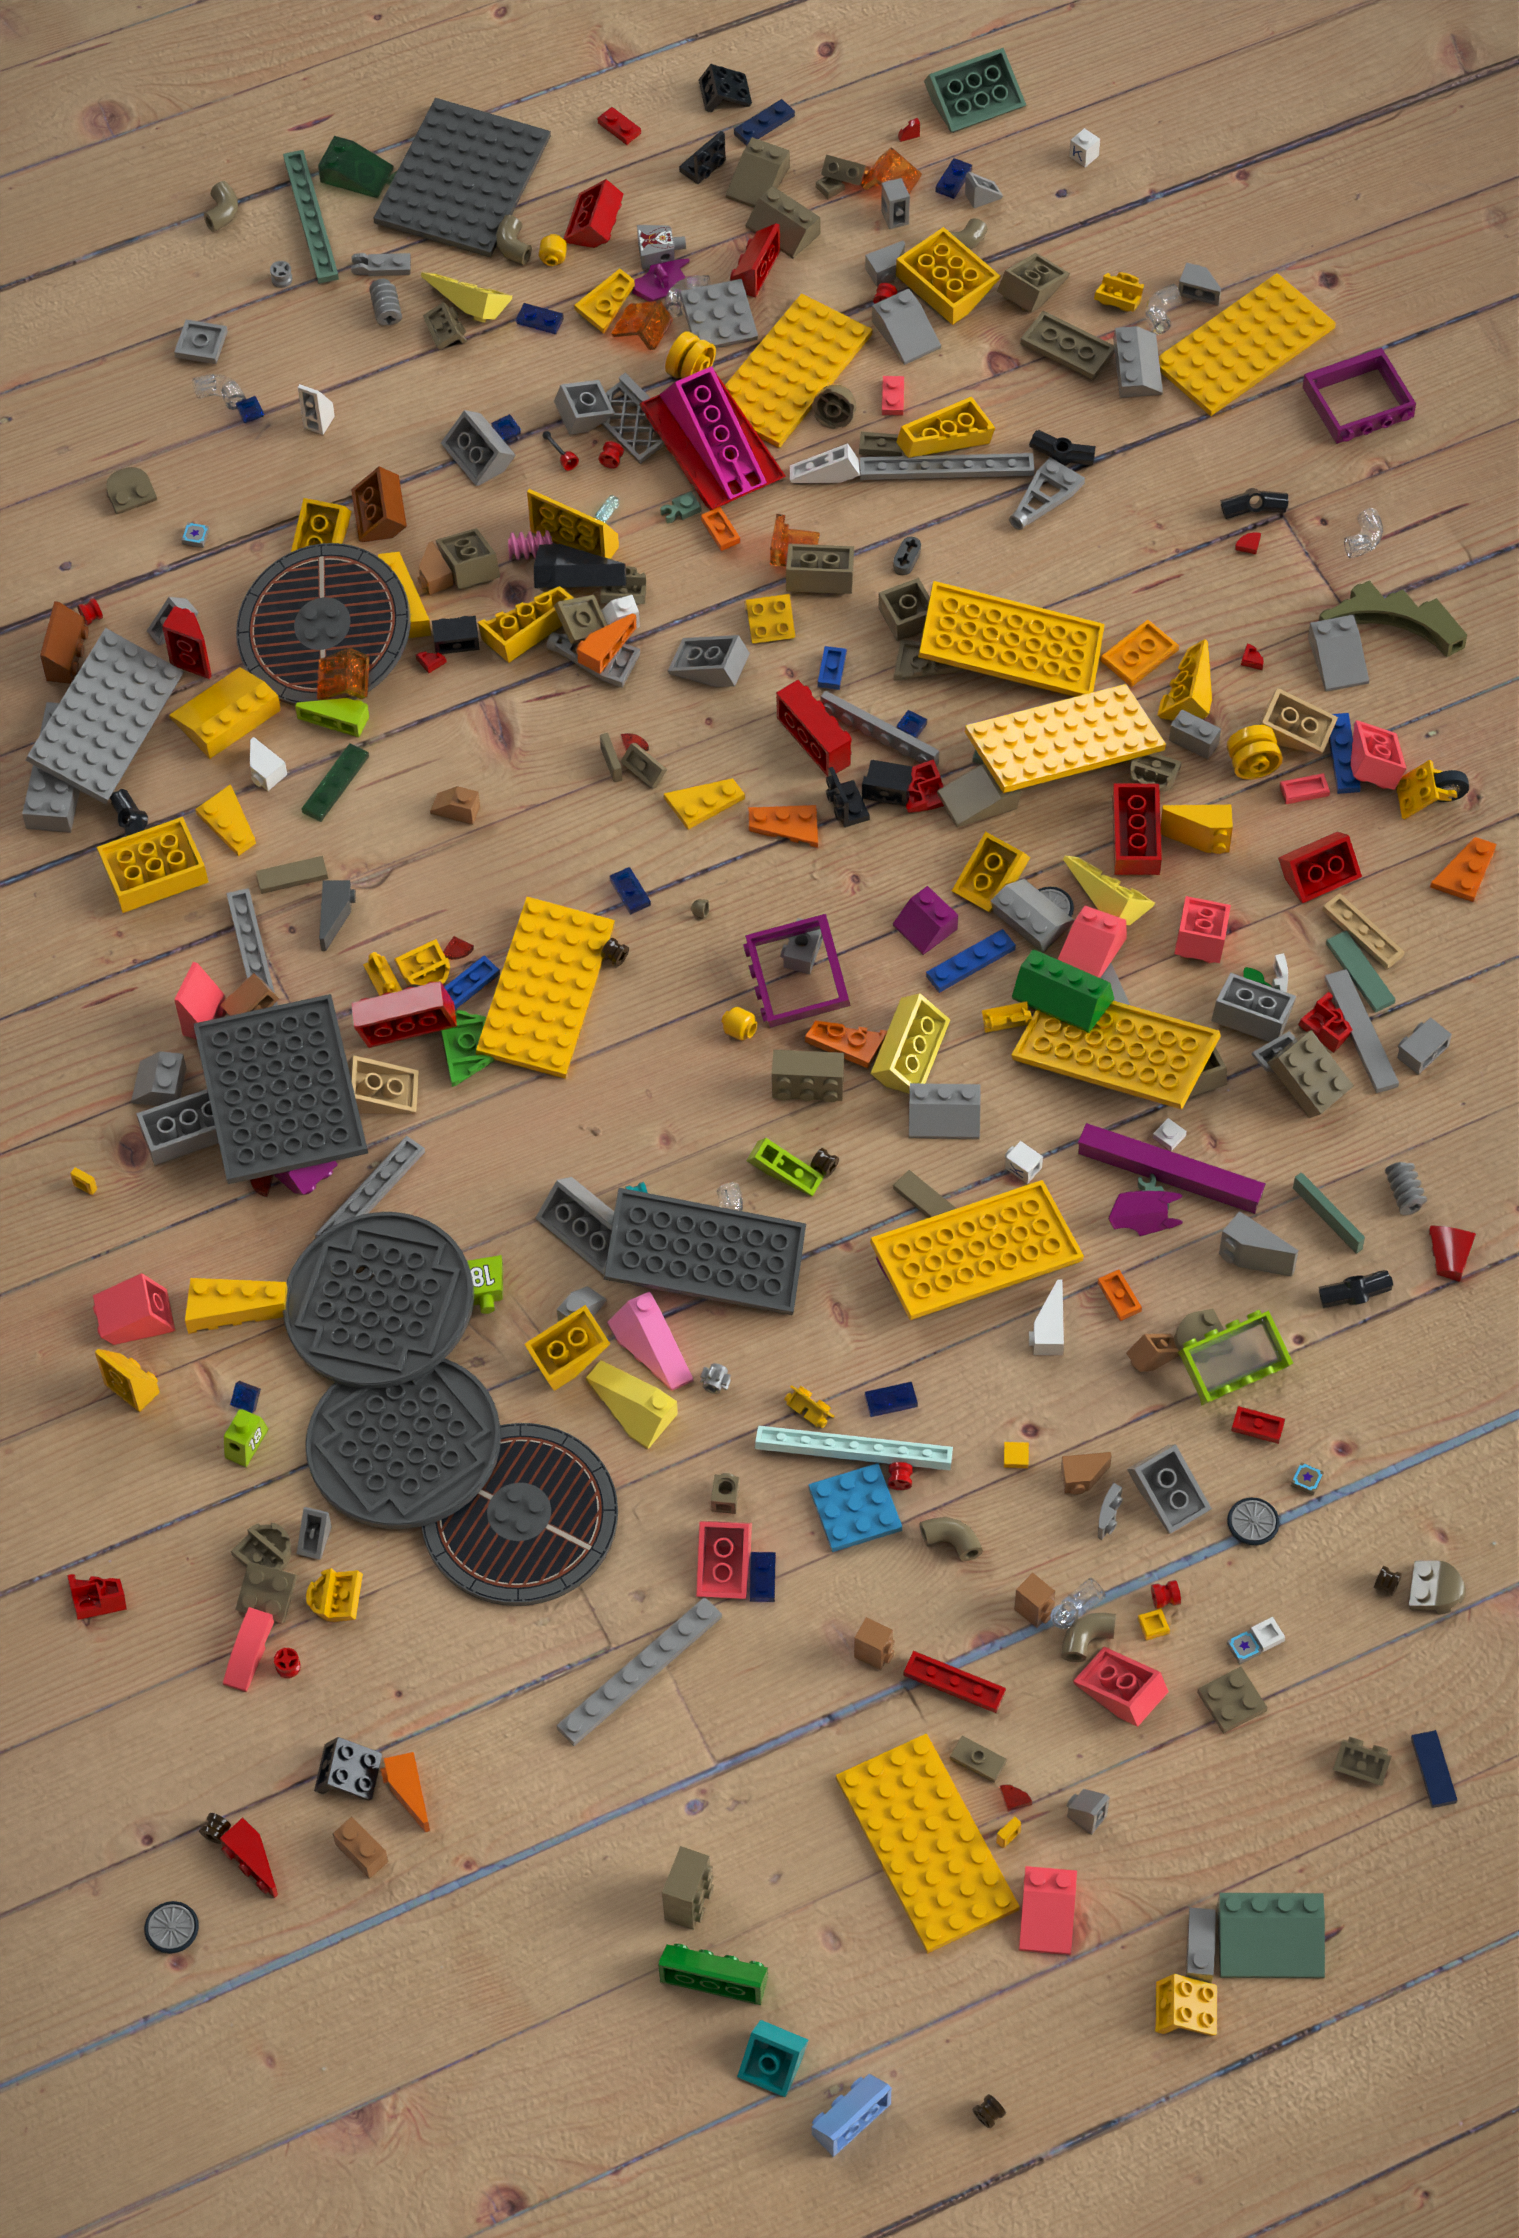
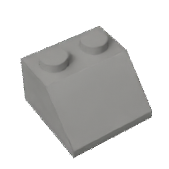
M599 380L562 384L554 400L569 435L589 432L615 414Z
M160 1051L141 1060L131 1102L133 1104L159 1106L179 1099L186 1073L184 1055Z

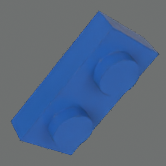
M824 647L818 687L840 690L847 649Z

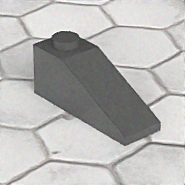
M323 880L319 936L321 951L328 949L350 915L352 903H356V890L351 888L350 880Z

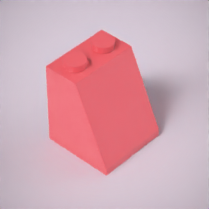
M142 1273L93 1295L95 1304L93 1310L99 1324L97 1327L98 1333L102 1339L113 1345L175 1331L167 1289Z

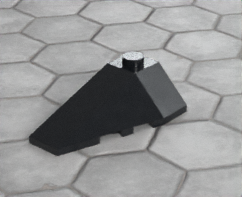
M563 544L539 545L534 563V588L626 586V563Z

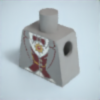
M637 225L642 270L649 269L650 265L675 260L674 250L686 249L685 236L672 237L670 226Z

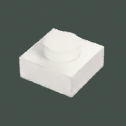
M1168 1118L1153 1133V1139L1172 1151L1184 1139L1187 1131Z
M1273 1617L1251 1627L1250 1632L1263 1652L1285 1641V1636Z

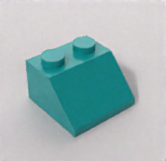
M760 2020L751 2032L737 2077L786 2097L800 2067L809 2040Z

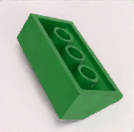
M1033 949L1020 966L1012 999L1018 1002L1027 1001L1029 1007L1090 1033L1114 1001V995L1110 982Z
M667 1944L658 1964L660 1982L757 2005L762 2003L768 1980V1967H764L760 1962L750 1961L746 1963L739 1961L738 1958L731 1955L720 1957L704 1949L694 1951L683 1944Z

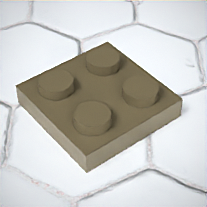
M594 595L559 601L554 605L571 645L580 643L582 640L584 641L589 634L607 626V622Z
M248 1562L235 1610L247 1613L248 1608L251 1607L272 1614L273 1620L276 1622L285 1623L298 1575L258 1563Z
M1242 1667L1198 1688L1197 1691L1223 1734L1266 1712L1268 1708Z

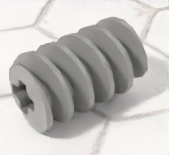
M384 278L374 281L370 285L369 291L376 321L380 325L397 324L402 319V313L396 287Z
M1398 1162L1391 1164L1385 1169V1174L1388 1175V1182L1391 1183V1190L1394 1191L1393 1195L1397 1200L1396 1203L1402 1215H1410L1419 1211L1422 1205L1427 1202V1197L1421 1196L1424 1193V1189L1418 1188L1421 1185V1181L1416 1179L1418 1173L1413 1171L1415 1169L1413 1163Z

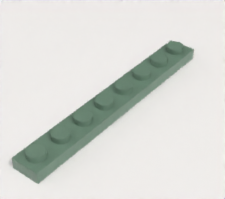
M304 150L283 154L284 162L318 284L339 280Z

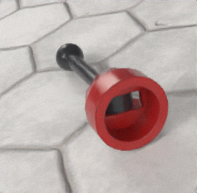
M549 431L543 432V438L548 440L561 454L560 463L567 471L574 469L579 463V458L571 451L564 452L552 439Z

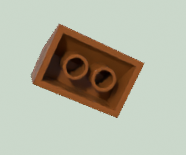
M379 466L351 489L360 542L394 538L407 527L398 474Z
M54 601L40 657L46 681L71 684L75 675L79 672L78 661L79 657H83L84 639L87 640L89 628L85 626L83 616L57 601Z

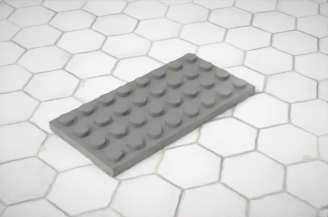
M105 628L25 761L106 804L184 671Z

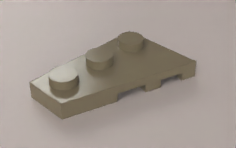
M901 640L894 681L960 672L964 669L919 658L921 642Z

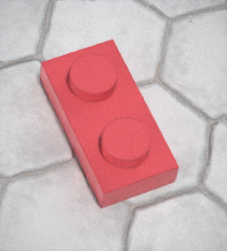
M883 376L882 415H903L904 376Z

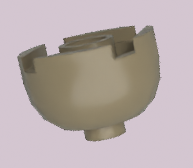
M832 384L826 386L814 398L812 409L814 408L815 412L814 416L818 422L830 429H835V426L846 427L855 414L856 400L852 392L842 385Z

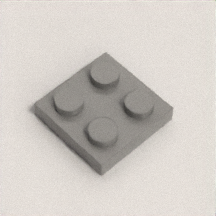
M185 320L174 351L175 358L217 364L228 332L227 326Z

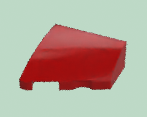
M934 759L913 766L911 772L912 782L909 785L908 804H906L908 813L943 807L944 805L937 791L943 788L944 785Z
M1328 992L1316 1002L1310 1012L1300 1019L1298 1026L1306 1032L1312 1030L1319 1041L1334 1053L1346 1041L1353 1029L1349 1022L1344 1019L1341 1009H1336L1331 1001L1333 995Z
M1431 1225L1429 1235H1431L1432 1252L1436 1261L1437 1275L1460 1282L1476 1233L1452 1227Z
M75 1574L67 1575L77 1620L127 1610L125 1594L120 1579H101L96 1576H90L89 1580H78Z

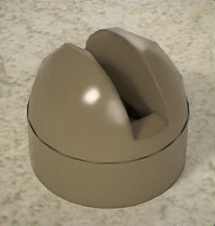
M697 899L691 906L692 913L697 917L706 918L709 913V900Z

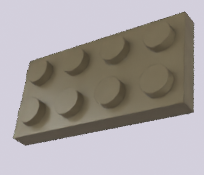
M1045 311L1041 312L1022 336L1020 342L1021 345L1092 380L1096 378L1115 353L1114 345Z

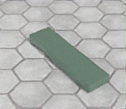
M1347 931L1326 940L1328 948L1343 969H1347L1353 983L1375 1013L1395 1004V997Z
M1303 1173L1295 1176L1293 1189L1356 1254L1360 1252L1365 1241L1364 1235Z

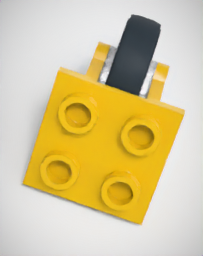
M1428 760L1402 776L1396 787L1402 818H1409L1435 801L1450 802L1465 796L1469 791V781L1466 774L1456 770L1440 771L1434 769L1433 762Z

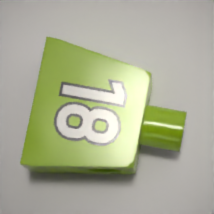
M502 1255L468 1260L474 1284L473 1306L480 1305V1311L483 1314L492 1313L495 1311L494 1302L503 1300Z
M243 1409L237 1412L224 1434V1456L226 1459L244 1467L248 1466L269 1430L261 1417Z

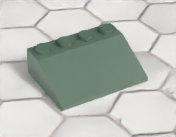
M1004 48L931 73L924 80L931 101L951 133L1026 106Z
M1219 1893L1217 1911L1220 1978H1325L1324 1893Z

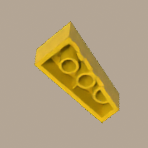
M971 396L901 426L896 443L905 455L910 458L990 444L995 427Z
M400 552L378 554V557L395 572L407 594L411 614L408 638L431 636L430 620Z
M559 586L534 597L532 602H522L515 605L516 609L507 613L499 612L495 614V618L489 621L483 619L478 622L481 639L504 660L510 663L563 626L554 605L559 601L574 598Z
M190 1278L185 1315L188 1334L196 1333L197 1330L206 1328L209 1330L219 1329L218 1326L242 1325V1322L255 1320V1322L282 1318L286 1306L287 1283Z

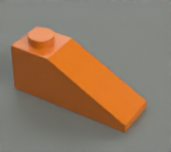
M632 613L589 634L577 646L578 663L601 674L635 631L636 615Z
M414 1752L384 1758L385 1767L381 1768L383 1783L389 1782L390 1791L420 1827L425 1832H429L430 1828Z

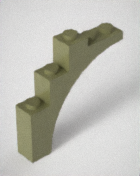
M1370 580L1363 584H1357L1351 590L1350 599L1343 600L1332 609L1324 610L1319 617V621L1353 615L1356 624L1375 623L1402 628L1423 637L1436 646L1446 657L1464 649L1467 640L1466 632L1437 598L1430 602L1426 601L1419 607L1403 589L1396 593L1393 592L1384 598Z

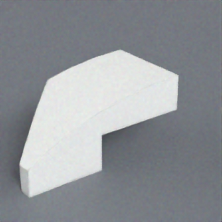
M1283 953L1275 955L1273 968L1277 978L1273 979L1272 988L1287 992L1288 967Z

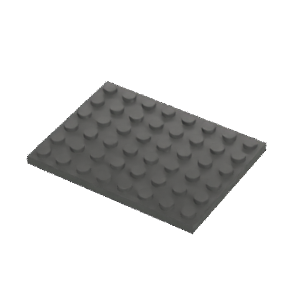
M435 98L373 218L374 223L491 258L497 246L496 233L499 224L505 215L513 214L551 137V131Z
M331 994L193 1024L228 1184L368 1154Z

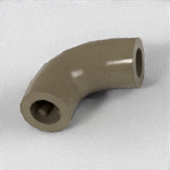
M225 181L218 182L211 189L210 194L217 202V206L204 213V220L212 232L230 223L238 210V199L233 189Z
M505 215L496 233L497 246L508 259L526 265L530 259L532 247L517 239V235L522 229V223L512 215Z
M973 218L969 220L964 230L950 233L971 250L982 241L988 228L982 220Z
M940 1517L919 1523L922 1538L927 1546L938 1542H948L956 1548L962 1561L973 1560L983 1552L981 1544L971 1527L960 1520Z
M1092 1613L1077 1619L1066 1632L1062 1644V1658L1070 1662H1083L1087 1658V1648L1091 1640L1095 1638L1114 1639L1116 1614Z

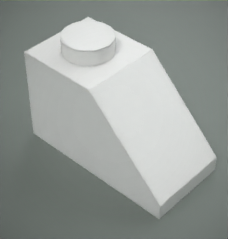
M633 595L611 600L601 609L607 625L633 613L636 615V628L640 627L639 611Z
M253 737L250 740L251 779L258 787L262 786L269 791L287 775L286 764Z

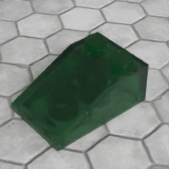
M334 136L318 165L321 183L378 198L394 166L358 143Z

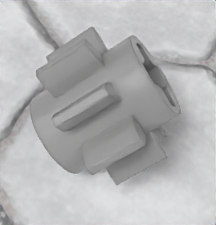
M713 1363L710 1369L707 1367L703 1368L700 1382L704 1383L703 1388L706 1391L718 1394L721 1388L724 1390L728 1389L731 1375L727 1374L728 1369L725 1366Z

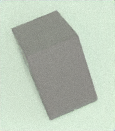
M969 171L966 173L965 195L973 208L997 201L1003 197L994 181Z
M1288 1031L1252 1052V1056L1265 1071L1274 1072L1267 1062L1290 1044L1295 1037Z
M307 1507L303 1508L297 1547L298 1555L319 1560L322 1558L332 1528L329 1512Z

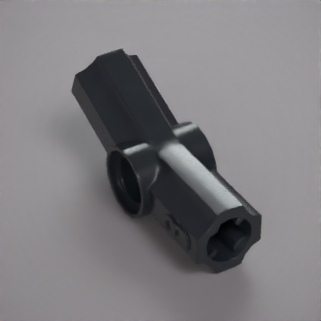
M1036 430L1032 435L1029 447L1051 457L1064 466L1069 463L1094 464L1096 446L1073 444L1068 438L1061 437L1057 439L1041 430Z
M1250 488L1242 494L1220 500V505L1225 519H1229L1251 511L1286 513L1289 501L1288 493L1259 491L1258 489ZM1253 496H1259L1256 504H1250V499Z
M120 789L117 792H113L110 797L111 804L118 814L119 826L125 828L126 836L145 830L148 823L147 813L138 809L127 790Z
M1382 1270L1366 1276L1348 1277L1343 1282L1320 1286L1318 1288L1322 1307L1329 1308L1346 1303L1349 1305L1365 1303L1369 1301V1297L1391 1291L1393 1280L1387 1270Z

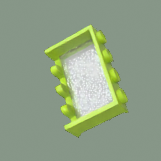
M1257 1310L1248 1314V1320L1240 1323L1239 1319L1225 1325L1226 1330L1218 1332L1217 1329H1214L1204 1334L1205 1339L1199 1342L1194 1338L1182 1344L1184 1348L1177 1353L1180 1355L1199 1395L1201 1406L1294 1364L1269 1310L1264 1313Z

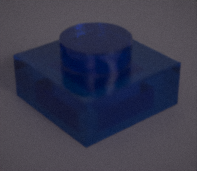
M256 396L236 402V408L244 423L264 417L263 410Z
M510 414L491 423V426L504 442L521 434V428Z
M907 710L897 724V728L918 738L927 725V719Z
M242 1381L236 1382L230 1405L253 1413L256 1411L261 1388Z

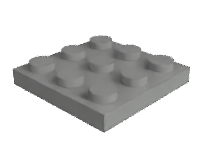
M742 279L680 291V298L690 332L697 335L700 340H706L714 344L716 348L758 339Z

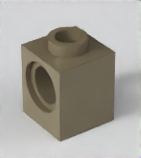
M730 1473L714 1475L711 1497L712 1512L736 1514L739 1477ZM724 1489L731 1491L729 1494L720 1493Z

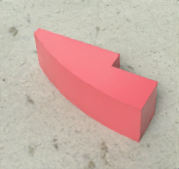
M251 1607L248 1608L229 1659L223 1685L247 1692L266 1649L265 1642L274 1624L272 1614Z

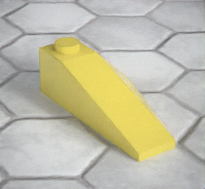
M421 273L423 279L466 314L474 316L473 320L486 322V319L495 320L512 300V295L493 289L479 288L471 283H458L459 280L435 273Z
M1073 856L1064 857V862L1099 911L1126 920V925H1131L1154 906L1155 902L1139 891L1119 886L1121 881L1107 875H1101L1102 870L1081 858Z
M602 1360L586 1377V1380L600 1399L611 1410L615 1419L624 1427L627 1435L647 1449L651 1447L678 1415L676 1400L660 1389Z

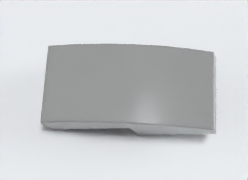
M1113 1483L1109 1489L1100 1511L1098 1538L1101 1540L1107 1533L1110 1535L1118 1523L1116 1521V1510L1121 1505L1123 1498H1121L1122 1487L1116 1483Z

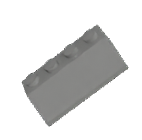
M573 1177L557 1180L535 1218L604 1275L614 1211Z

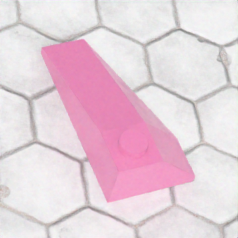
M650 1291L629 1300L607 1322L618 1344L629 1350L637 1361L642 1362L648 1367L651 1373L671 1391L693 1382V1377Z

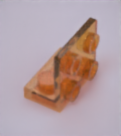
M890 147L879 156L861 183V186L868 190L873 185L875 187L878 185L882 186L884 182L902 178L910 194L922 173Z
M661 301L631 303L625 308L623 315L616 323L611 334L613 337L639 335L649 350H655L673 318Z
M777 514L770 547V565L786 567L788 544L818 545L820 533L789 529V524L785 523V515Z
M348 648L319 660L318 700H326L342 693H348L359 699L367 698L368 655Z

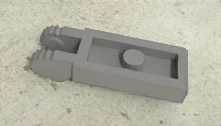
M357 253L352 256V263L354 265L351 267V271L355 275L391 276L411 274L410 253L368 255Z

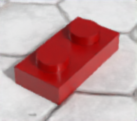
M613 107L597 118L600 126L626 145L641 134V128Z
M1238 1406L1231 1431L1279 1444L1285 1418Z

